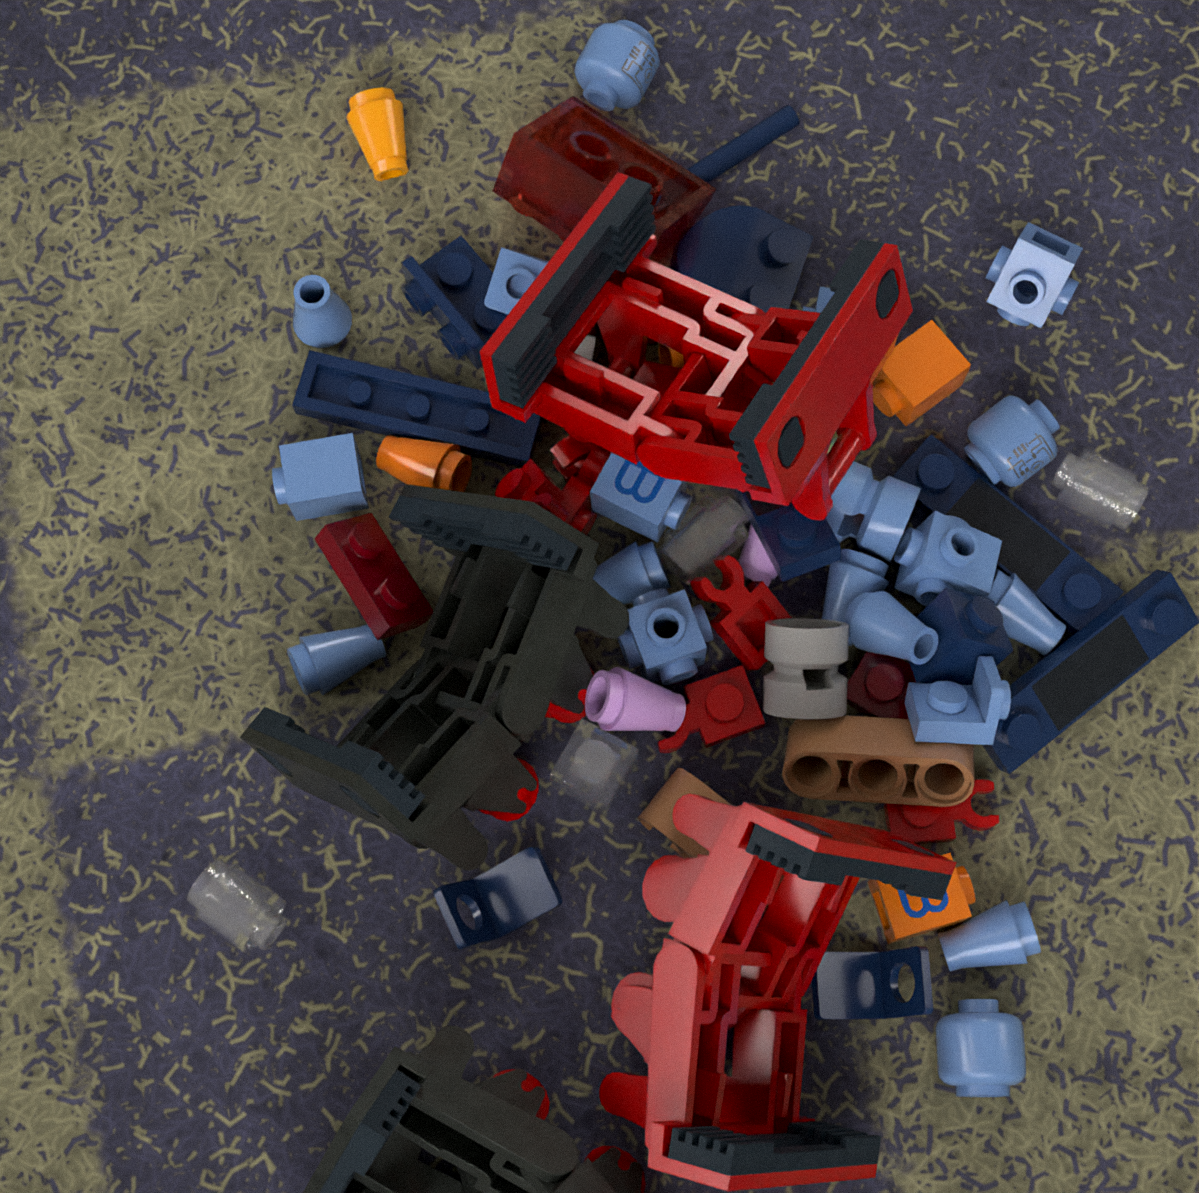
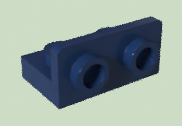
M460 235L420 265L412 256L402 261L401 265L406 284L401 287V290L409 304L421 317L430 312L442 326L437 331V334L449 353L456 360H460L466 355L478 370L483 366L480 350L508 314L485 306L484 300L493 272Z

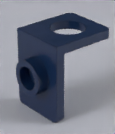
M536 846L524 849L474 879L445 884L433 891L453 940L460 950L496 941L559 907L563 901L543 855ZM457 898L462 900L471 910L475 920V930L469 928L461 919L457 909Z
M915 946L883 952H825L812 979L815 1018L817 1020L893 1019L932 1014L933 997L928 948L925 946ZM905 963L911 968L915 980L914 992L909 1001H905L902 998L898 988L899 971Z

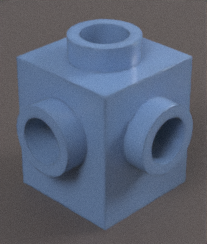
M1028 222L1013 250L1002 245L986 275V279L995 283L986 302L998 307L997 312L1009 322L1020 326H1029L1031 323L1042 328L1050 311L1052 310L1062 315L1073 296L1079 282L1070 278L1069 275L1083 248Z
M934 511L916 529L910 527L902 535L894 555V561L900 564L894 588L915 597L920 604L926 607L945 588L974 596L986 597L991 592L1002 540L969 526L966 521L959 517L944 515Z
M665 588L657 589L632 601L633 607L627 609L629 612L628 627L618 637V642L628 668L632 669L639 666L644 679L650 682L661 680L663 685L683 681L698 673L697 666L705 663L707 652L705 643L713 640L711 626L702 605L699 604L691 607L685 589L670 595ZM673 623L678 629V632L671 638H661L654 632L656 629Z

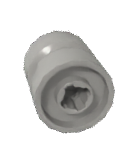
M784 618L765 622L764 657L774 664V670L764 676L763 711L766 714L792 719H831L842 717L847 713V678L838 672V666L848 660L849 624L837 620L814 618Z

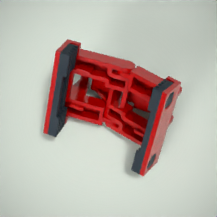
M617 172L480 350L491 406L524 423L535 413L563 427L570 436L580 442H592L636 465L640 460L649 471L657 476L672 480L738 489L741 492L749 491L752 500L788 506L792 502L795 509L805 517L818 521L824 520L833 507L831 496L860 450L869 449L877 437L874 424L872 383L891 355L900 330L913 312L898 246L860 239L830 283V291L835 293L821 313L770 307L767 313L752 304L647 259L657 246L656 236L653 235L656 228L652 224L655 217L651 214L654 206L650 204L653 200V195L649 194L652 190V185ZM596 322H598L610 363L607 368L574 353ZM648 338L683 354V368L646 361L645 354ZM836 432L838 438L828 452L831 439Z
M695 794L683 795L674 805L672 813L673 823L677 830L694 839L710 853L709 855L698 854L696 858L665 855L655 860L646 871L642 883V897L646 908L654 918L663 922H674L668 933L674 939H663L662 949L657 954L653 965V974L644 972L631 973L619 982L613 993L611 1018L618 1030L631 1041L644 1057L643 1061L648 1064V1076L635 1075L628 1072H612L606 1075L599 1088L601 1105L607 1112L623 1117L645 1129L644 1145L649 1149L647 1168L727 1192L875 1178L881 1136L868 1135L867 1132L855 1131L852 1128H842V1126L836 1124L829 1125V1122L815 1121V1119L799 1116L807 1009L801 1008V999L815 975L860 878L879 880L885 884L892 885L897 890L905 891L904 893L910 896L943 900L957 862L883 829L743 802L739 806H733L713 801L705 796ZM782 875H784V878L779 885ZM767 904H769V906H768V908H767V910H766V912H765V914H764V916H763V918H762V920H761L759 926L757 927V925H758V923H759V921H760V919H761V916H762V914H763V912H764V910H765ZM734 1026L732 1076H726L727 1074H724L727 1031Z

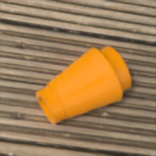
M372 88L355 94L348 101L350 112L347 114L346 119L370 169L373 171L374 179L383 181L406 175L409 170L406 162L403 103L395 99L394 91L390 88Z

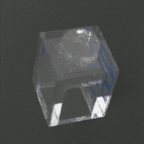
M581 718L550 773L552 787L608 817L638 763L639 749Z

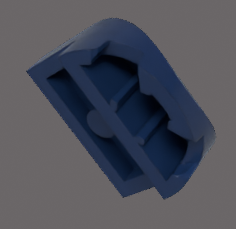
M730 206L705 216L681 236L674 248L670 269L752 304L767 313L770 307L789 309L814 236L756 207Z

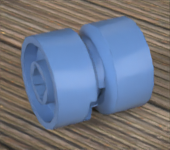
M853 461L831 496L833 507L826 520L840 543L848 537H853L856 539L858 550L890 563L921 488L892 476H887L879 482L874 480L872 468Z

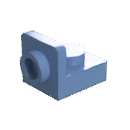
M501 247L484 300L485 306L509 314L549 261L517 250Z
M992 656L978 657L972 685H960L951 681L908 683L904 704L915 742L993 745L999 719L1005 720L1008 717L1011 691L1008 681L1001 680Z

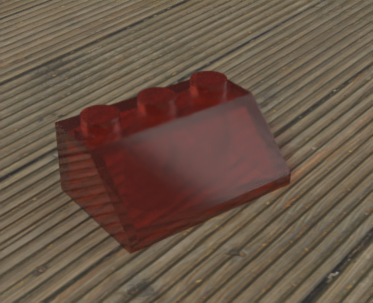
M572 96L513 134L492 192L509 202L518 213L533 218L557 234L562 242H564L617 172L647 182L652 185V190L649 194L653 195V200L650 204L654 206L651 214L655 217L652 224L655 225L656 230L653 235L657 239V246L647 259L664 265L673 254L674 248L681 236L694 225L711 201L716 188L575 96ZM659 195H661L660 201H659L658 204L655 206V204H656V202H657V200H658V198H659Z

